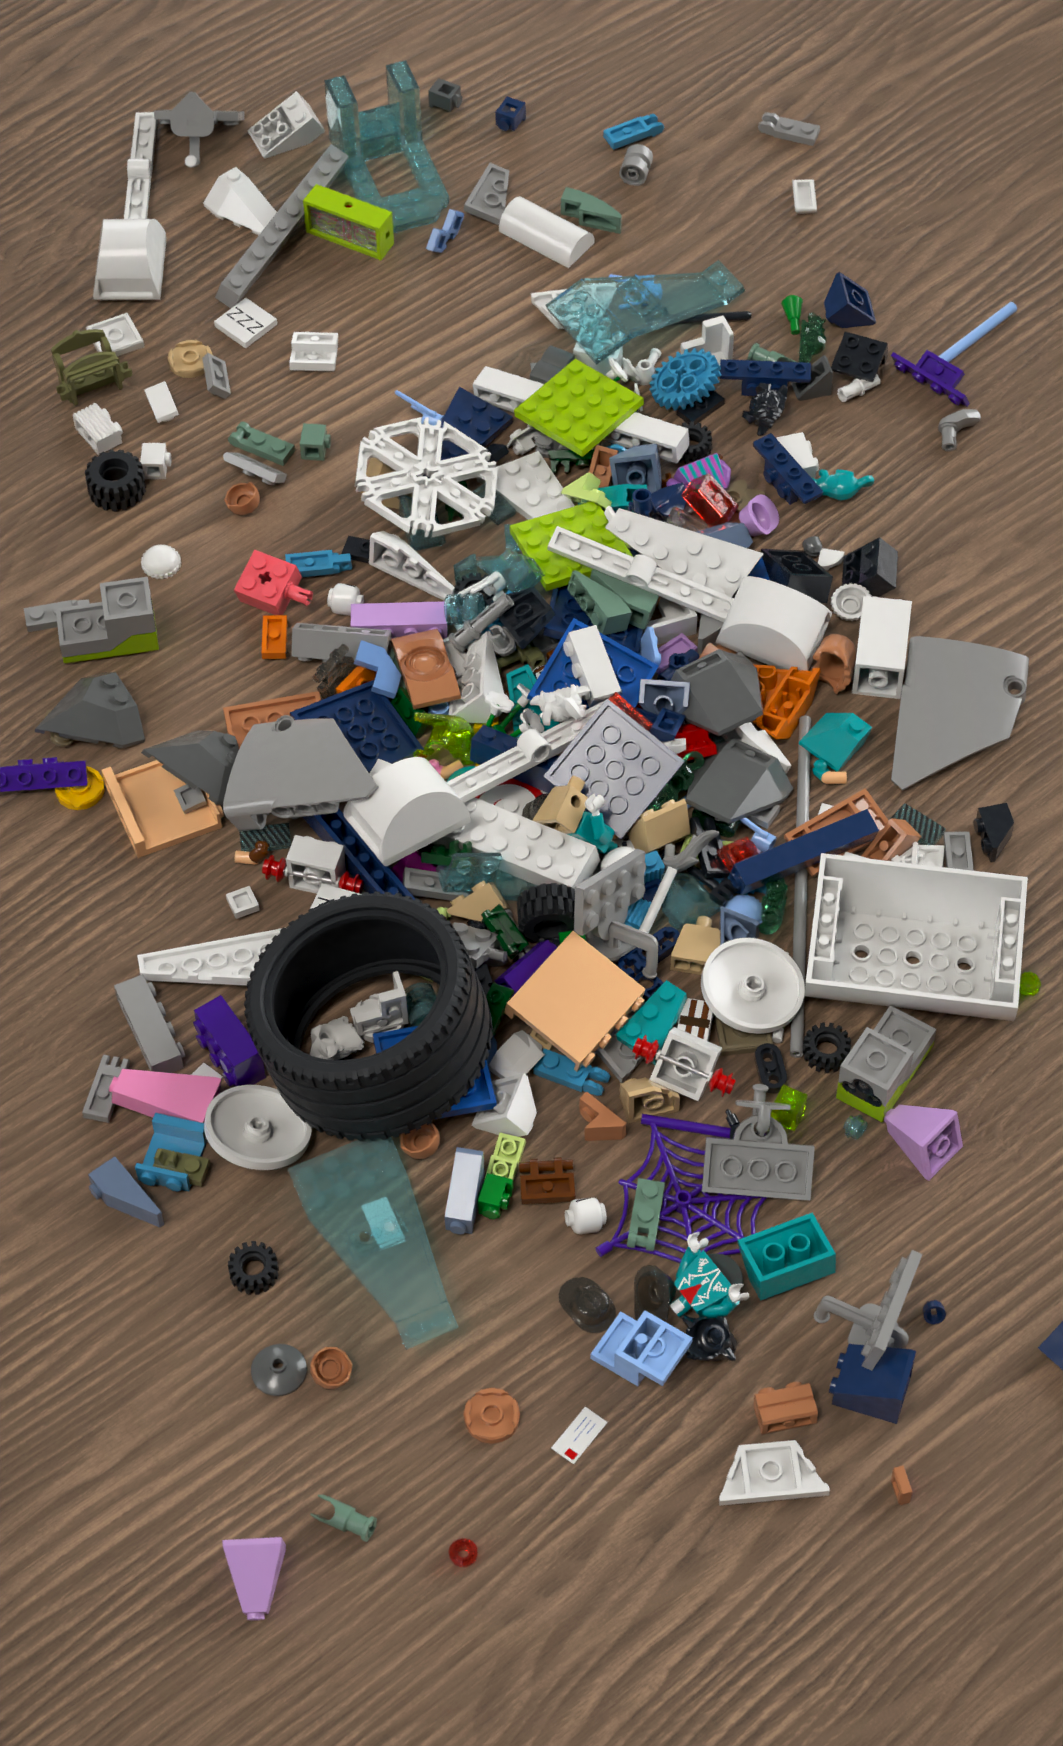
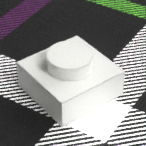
M250 886L226 894L228 904L236 919L259 911V904Z

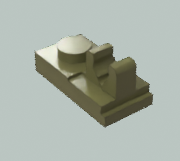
M158 1148L154 1156L153 1167L188 1174L190 1184L202 1187L210 1166V1160L200 1156Z

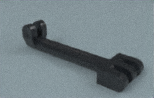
M665 849L662 853L661 860L664 858ZM695 865L685 870L712 890L709 894V899L719 906L726 904V900H730L733 894L739 891L738 888L735 889L730 879L727 877L719 883L714 878H704L702 870Z

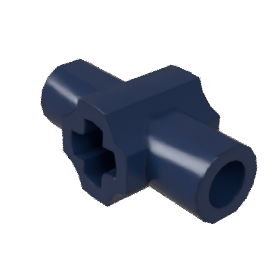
M689 649L686 653L672 654L669 657L668 667L657 676V680L671 681L675 670L698 660L699 654L694 649Z

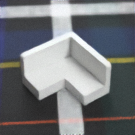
M719 316L702 321V337L681 343V354H684L685 349H688L689 353H691L696 348L698 352L701 349H704L705 352L710 351L712 356H715L719 366L720 359L732 360L734 333L725 317Z
M661 598L658 608L663 618L649 621L646 628L648 626L654 628L655 636L658 638L657 645L669 642L681 633L686 637L696 634L697 614L695 610Z
M398 971L393 972L394 990L379 993L378 1001L350 1009L354 1026L359 1036L408 1024L406 994Z

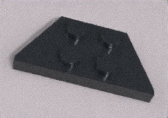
M535 587L506 594L513 600L514 606L498 618V621L521 650L526 648L555 616L552 607ZM491 598L485 602L487 606H490L494 603V600Z

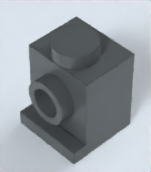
M438 78L428 90L429 107L431 108L437 106L451 112L454 107L459 108L462 103L461 86Z

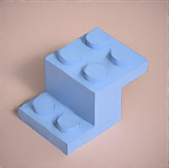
M645 1310L637 1321L620 1311L592 1351L591 1359L636 1386H639L645 1376L663 1386L692 1344V1337Z

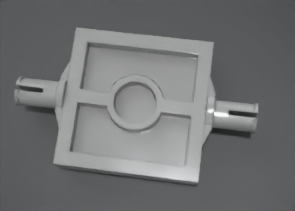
M453 923V927L463 941L474 968L477 969L488 959H494L503 963L506 961L507 952L496 950L500 944L496 938L498 934L485 929L470 927L464 923Z

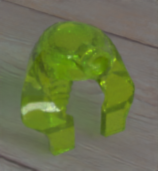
M418 712L414 714L415 721L432 725L433 730L424 746V750L417 749L413 752V757L426 759L434 753L435 749L444 747L454 758H460L463 765L475 763L470 761L471 740L475 733L472 726L464 718L443 714Z

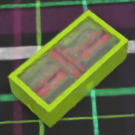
M318 184L304 198L303 206L307 233L378 260H382L394 245L391 211Z

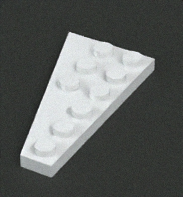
M539 451L498 466L495 495H500L507 500L508 505L526 519L530 520L575 506L569 498L561 493L563 487ZM477 477L479 483L482 485L486 484L484 479Z
M621 508L617 510L605 527V529L638 553L653 559L659 568L731 598L740 587L743 578L749 575L763 556V553Z
M281 929L137 955L140 975L143 974L146 981L247 985V982L251 980L250 973L254 971L253 966L255 962L259 961V955L265 952L266 945L271 944L272 938L275 935L278 936Z

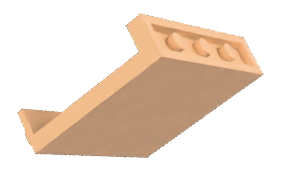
M157 760L114 775L111 767L102 769L105 787L137 858L222 828L221 818L224 817L221 805L209 800V794L202 789L201 791L207 804L184 814L174 790L186 785V783L162 768L163 764Z
M572 931L507 1002L504 1013L511 1019L516 1015L572 1060L576 1064L574 1070L577 1072L582 1066H589L596 1056L594 1052L598 1047L603 1049L612 1039L610 1034L615 1028L619 1031L629 1019L626 1016L630 1011L636 1012L645 1001L642 997L646 989L577 933Z

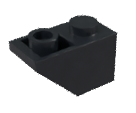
M1007 803L978 808L976 819L973 820L974 830L981 836L982 851L984 854L987 853L990 862L996 861L1012 837L1014 820Z

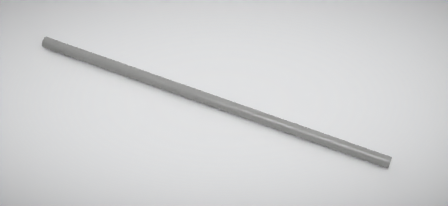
M801 716L799 718L798 743L811 729V718L809 716ZM799 744L796 828L809 821L810 752ZM806 868L795 873L793 960L802 973L804 984L808 876ZM805 996L798 1013L791 1021L790 1055L794 1058L803 1056Z

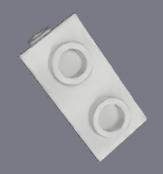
M527 425L528 428L523 431L518 429L510 435L511 439L507 444V448L513 445L514 453L516 455H523L536 446L532 438L536 440L537 436L545 434Z

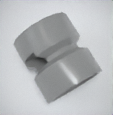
M640 144L631 145L627 149L619 171V175L625 183L638 186L645 182L653 161L652 151Z

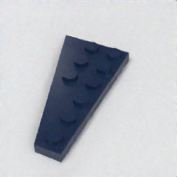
M459 387L441 421L440 428L443 427L445 421L475 442L486 447L513 423V416ZM449 440L442 441L440 461L469 454Z

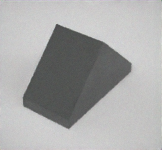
M823 355L811 366L810 383H791L799 401L831 395L833 371L827 357Z

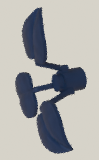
M684 483L667 486L652 494L647 489H637L633 492V502L628 503L629 508L627 511L632 512L633 509L635 513L649 517L651 510L653 513L659 512L665 517L678 515L686 507Z

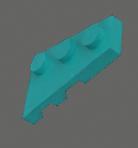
M529 664L506 674L509 700L514 702V707L511 711L518 704L517 701L522 696L521 691L517 688L519 683L531 690L536 682ZM529 702L525 707H522L512 718L513 731L519 729V726L523 723L520 714L526 708H529L539 716L542 713L539 705H531ZM551 719L550 726L543 725V732L558 725L559 722Z
M666 980L616 1034L617 1040L633 1050L637 1039H643L647 1035V1042L653 1043L655 1040H658L659 1049L662 1050L669 1031L677 1023L687 1001V994ZM654 1059L651 1063L656 1065L657 1060Z

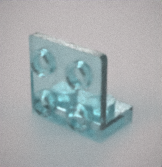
M454 853L449 866L437 865L436 868L443 892H472L471 888L482 881H485L486 884L494 882L502 860L501 853Z

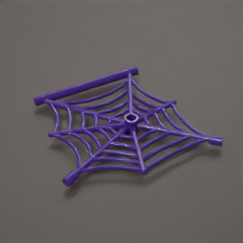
M642 1114L641 1124L650 1125L651 1127L650 1149L644 1163L637 1172L627 1181L619 1180L618 1183L624 1187L623 1214L618 1229L611 1241H606L595 1248L597 1254L602 1257L612 1251V1247H619L654 1254L678 1263L681 1262L680 1258L656 1250L653 1252L639 1246H635V1248L627 1247V1244H622L621 1242L628 1238L629 1231L619 1236L628 1211V1188L636 1190L637 1184L632 1183V1181L641 1174L649 1163L654 1151L655 1140L661 1154L656 1168L647 1180H653L663 1161L666 1171L660 1182H665L668 1174L671 1179L663 1193L659 1220L674 1222L684 1227L687 1236L658 1226L657 1230L687 1241L690 1234L701 1232L715 1225L722 1231L706 1237L708 1241L726 1233L734 1237L719 1241L703 1249L705 1252H708L723 1244L737 1242V1240L744 1238L741 1230V1215L744 1207L752 1198H761L754 1207L751 1216V1235L755 1234V1219L758 1210L768 1197L735 1194L723 1195V1193H718V1196H710L707 1192H702V1184L689 1183L676 1177L674 1171L697 1179H703V1174L699 1175L679 1169L670 1163L667 1154L692 1166L704 1167V1163L694 1162L676 1155L664 1146L662 1139L685 1151L705 1155V1151L675 1142L657 1129V1127L729 1138L731 1128ZM679 1183L695 1189L689 1193L686 1190H681ZM672 1186L676 1192L675 1196L668 1194ZM700 1192L705 1196L693 1198ZM746 1199L740 1205L737 1213V1233L730 1228L729 1214L736 1200ZM667 1200L674 1202V1204L666 1208ZM730 1200L725 1211L724 1225L716 1220V1209L721 1201ZM710 1202H715L712 1208V1215L710 1216L707 1214V1207ZM704 1203L703 1211L692 1204ZM675 1210L682 1214L684 1222L666 1217L665 1215ZM688 1210H691L697 1215H694L689 1219ZM703 1218L710 1222L692 1233L690 1224L694 1220ZM657 1239L655 1241V1244L666 1246L682 1253L686 1251V1249ZM739 1249L728 1250V1251H723V1252H720V1253H717V1254H723V1255L737 1254V1253H740V1250H739Z

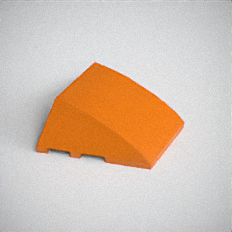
M754 665L758 671L763 715L757 717L752 722L775 739L790 738L799 724V718L806 714L812 704L821 669L813 668L812 671L798 670V667H791L787 670L776 669L773 665Z

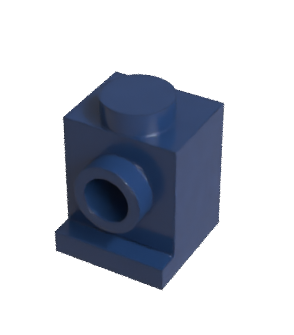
M506 96L495 112L496 125L503 131L508 129L515 131L521 121L526 119V102Z

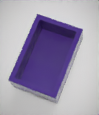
M221 995L194 1010L196 1021L193 1024L198 1032L196 1039L202 1049L207 1048L210 1052L209 1057L216 1068L221 1067L223 1077L230 1087L232 1085L234 1087L254 1085L266 1078L264 1063L250 1034Z

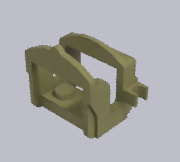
M75 330L72 335L62 339L51 348L60 384L56 387L57 394H60L61 401L69 400L74 406L78 405L77 395L113 382L116 383L119 390L123 389L122 382L124 379L132 376V369L128 368V362L120 363L116 353L112 352L110 343L103 330ZM100 341L102 352L84 356L70 364L66 369L64 368L60 355Z

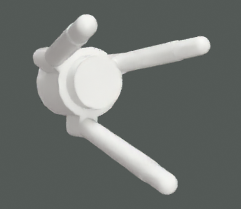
M495 571L489 577L487 576L480 582L453 595L452 599L456 600L468 593L475 594L483 589L487 595H494L493 600L495 602L504 593L503 589L507 586L505 578Z

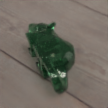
M813 312L809 313L807 317L808 322L805 320L801 322L799 362L810 363L812 356L821 353L826 346L825 329L823 328L826 319H822Z
M692 751L685 755L683 758L685 761L684 765L647 808V811L650 809L657 811L661 809L664 803L672 799L675 802L677 801V793L681 790H687L692 784L695 777L692 771L698 770L703 766L704 758L702 754ZM690 757L695 759L694 763H686V761Z
M784 878L766 883V894L762 897L761 901L762 923L759 925V931L764 935L775 933L779 930L784 920L788 888Z

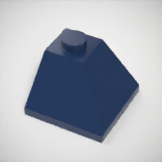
M838 272L824 301L827 320L841 328L874 325L876 319L868 291L841 272Z

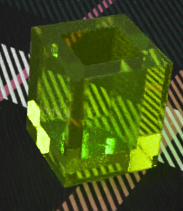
M783 1085L774 1103L791 1105L790 1110H772L771 1117L783 1127L795 1131L806 1111L808 1095Z

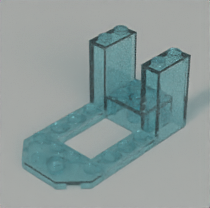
M406 60L386 65L388 105L358 112V103L345 75L324 80L329 140L332 145L349 156L343 170L354 195L358 200L391 211L394 233L436 222L440 217L442 209L446 208L449 204V195L422 141L420 89ZM403 152L419 188L381 197L364 161Z

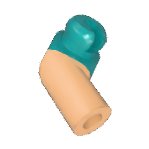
M816 760L814 762L813 774L823 783H847L846 771L831 772L826 768V761Z

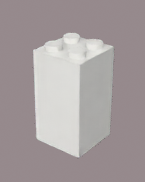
M863 597L852 694L894 699L901 698L912 601Z

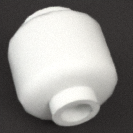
M338 583L334 588H330L327 605L331 607L332 612L335 614L351 616V604H363L364 596L360 595L357 586Z
M596 1198L575 1199L570 1203L569 1210H565L566 1225L571 1226L576 1234L599 1232L602 1225L606 1224L605 1206L603 1203H599Z

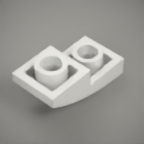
M165 381L144 389L158 423L170 421L174 416L179 415Z

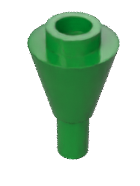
M789 295L782 300L781 305L790 323L791 334L798 335L800 333L799 321L803 299L796 295Z

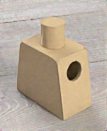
M572 776L567 786L554 787L533 818V821L565 834L575 833L586 808L585 801L588 798L581 793L585 782L579 777Z
M699 916L696 925L684 924L671 954L670 970L702 974L708 957L720 946V930L711 927L712 920L709 917Z

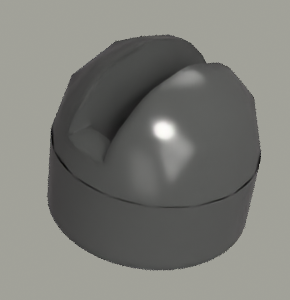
M817 536L809 537L802 543L804 551L811 557L818 556L822 550V543Z

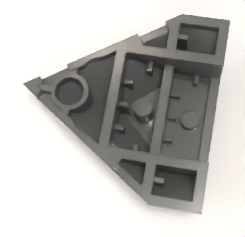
M116 672L99 673L81 678L35 728L36 733L44 734L45 731L59 733V737L96 744H98V741L114 743L113 747L126 748L145 742L137 704Z
M197 730L143 749L141 753L148 758L151 756L155 757L158 762L163 764L162 768L193 789L199 787L209 794V800L223 806L228 780L239 751L236 737L230 734Z

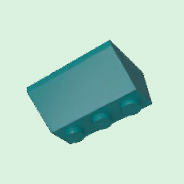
M813 1212L737 1240L749 1281L760 1301L836 1273V1253Z

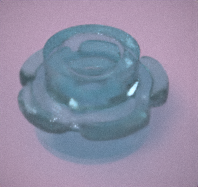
M860 1114L850 1116L843 1126L846 1137H852L855 1140L859 1139L867 1128V1122L863 1120Z

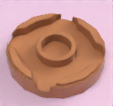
M482 1389L475 1393V1396L469 1399L465 1405L464 1421L466 1429L472 1437L480 1442L490 1444L503 1442L510 1438L518 1428L520 1421L518 1403L508 1392L502 1389Z

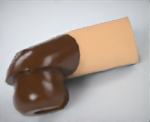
M257 841L255 848L250 852L236 850L235 863L252 865L260 863L269 854L268 843Z

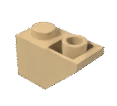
M482 881L471 888L473 893L465 897L462 894L450 902L452 907L448 908L447 912L450 915L482 922L481 914L488 909L491 911L498 904H501L504 910L510 907L494 882L486 884L485 881Z

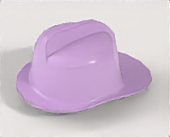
M760 494L755 496L739 513L740 522L745 524L752 537L761 534L767 535L779 524L776 506L766 495Z

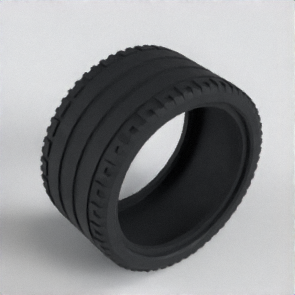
M363 892L362 895L355 893L349 897L341 896L338 900H329V903L326 904L321 903L315 909H309L308 913L299 915L297 920L289 922L288 927H283L280 930V934L272 938L271 944L266 945L265 952L259 955V961L255 962L253 966L254 971L250 973L251 980L247 982L248 990L245 991L246 1000L244 1001V1006L246 1010L244 1012L251 1039L279 1093L290 1109L304 1123L307 1122L310 1127L316 1128L321 1133L325 1131L329 1136L336 1135L339 1139L345 1137L350 1141L354 1139L359 1141H365V1139L376 1141L378 1138L386 1140L391 1136L396 1138L399 1137V1134L405 1133L406 1135L414 1129L417 1131L421 1129V1126L431 1124L435 1118H441V1114L445 1111L448 1113L454 1104L457 1105L460 1102L462 1096L465 1097L468 1094L467 1090L475 1085L474 1081L480 1077V1070L484 1069L485 1060L489 1057L488 1050L491 1049L490 1041L493 1036L492 1017L486 995L463 941L450 921H447L446 917L440 914L437 909H432L429 904H423L419 899L413 900L411 896L407 895L402 897L398 893L392 895L390 892H385L384 894H380V892H374L373 894ZM398 971V973L422 976L440 984L436 1000L420 1025L403 1040L382 1052L359 1059L328 1060L317 1058L301 1051L305 1032L316 1013L333 996L358 981Z

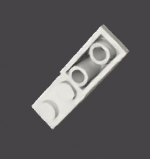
M751 722L735 728L730 733L721 735L725 741L735 738L778 758L785 773L792 766L765 730L757 731Z

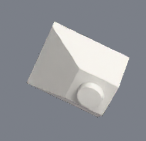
M522 1073L491 1081L497 1106L490 1110L477 1112L472 1126L497 1135L499 1133L516 1137L528 1135L533 1128V1121L537 1113L528 1076Z

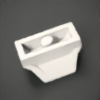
M523 1030L516 1032L498 1049L489 1064V1071L500 1079L522 1073L527 1074L545 1055L542 1051L543 1045Z

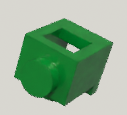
M487 1173L478 1199V1213L489 1219L500 1218L502 1209L507 1210L510 1196L512 1197L513 1179Z

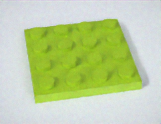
M574 359L515 408L514 415L583 457L643 406L644 399L595 369Z
M587 502L510 525V534L546 591L568 585L573 570L580 572L590 578L593 568L547 550L557 526L632 556L625 543L605 529L609 521L602 508L593 502Z

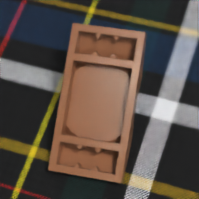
M438 629L390 639L413 709L461 699L456 676L449 662L445 645Z
M866 788L786 833L784 838L789 842L868 809L879 829L877 835L889 820ZM872 841L855 847L846 852L854 854L858 851L866 849L872 843ZM820 863L806 868L812 877L819 874Z

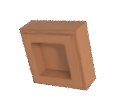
M904 1466L895 1467L892 1471L891 1483L898 1504H908L911 1500L912 1489Z

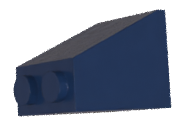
M848 1344L846 1354L841 1352L836 1368L840 1369L839 1377H833L830 1384L829 1393L833 1394L832 1405L897 1424L912 1375L916 1351L886 1347L885 1352L871 1371L862 1366L865 1356L861 1355L864 1345Z

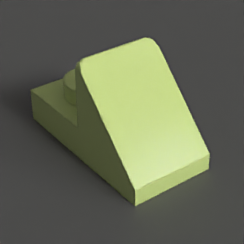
M586 473L563 488L561 492L573 502L581 504L593 502L604 510L608 506L611 507L612 504L605 497V493L598 490L601 480L591 473Z

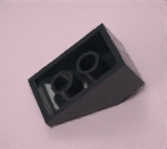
M761 549L760 553H763L762 559L770 581L799 591L820 603H827L833 576L803 550Z

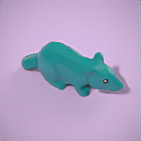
M822 469L819 470L820 478H812L823 490V495L837 500H847L853 497L862 487H870L874 484L873 476L868 475L856 479L854 473L847 470H836L835 474L829 475L828 471Z

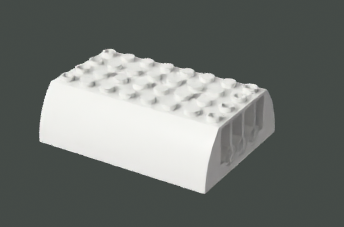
M821 853L804 996L1014 1021L1019 1002L1028 877ZM865 951L868 956L859 958L855 955V952ZM908 957H916L920 962L911 964L906 959ZM967 963L971 966V969L962 970L958 967V964Z

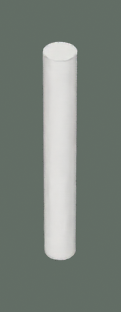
M668 866L639 930L649 934L678 870Z

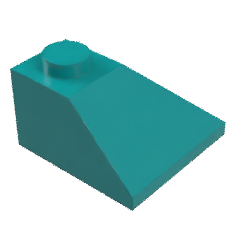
M826 713L798 744L818 759L826 761L829 767L838 772L865 744L872 726L854 713Z

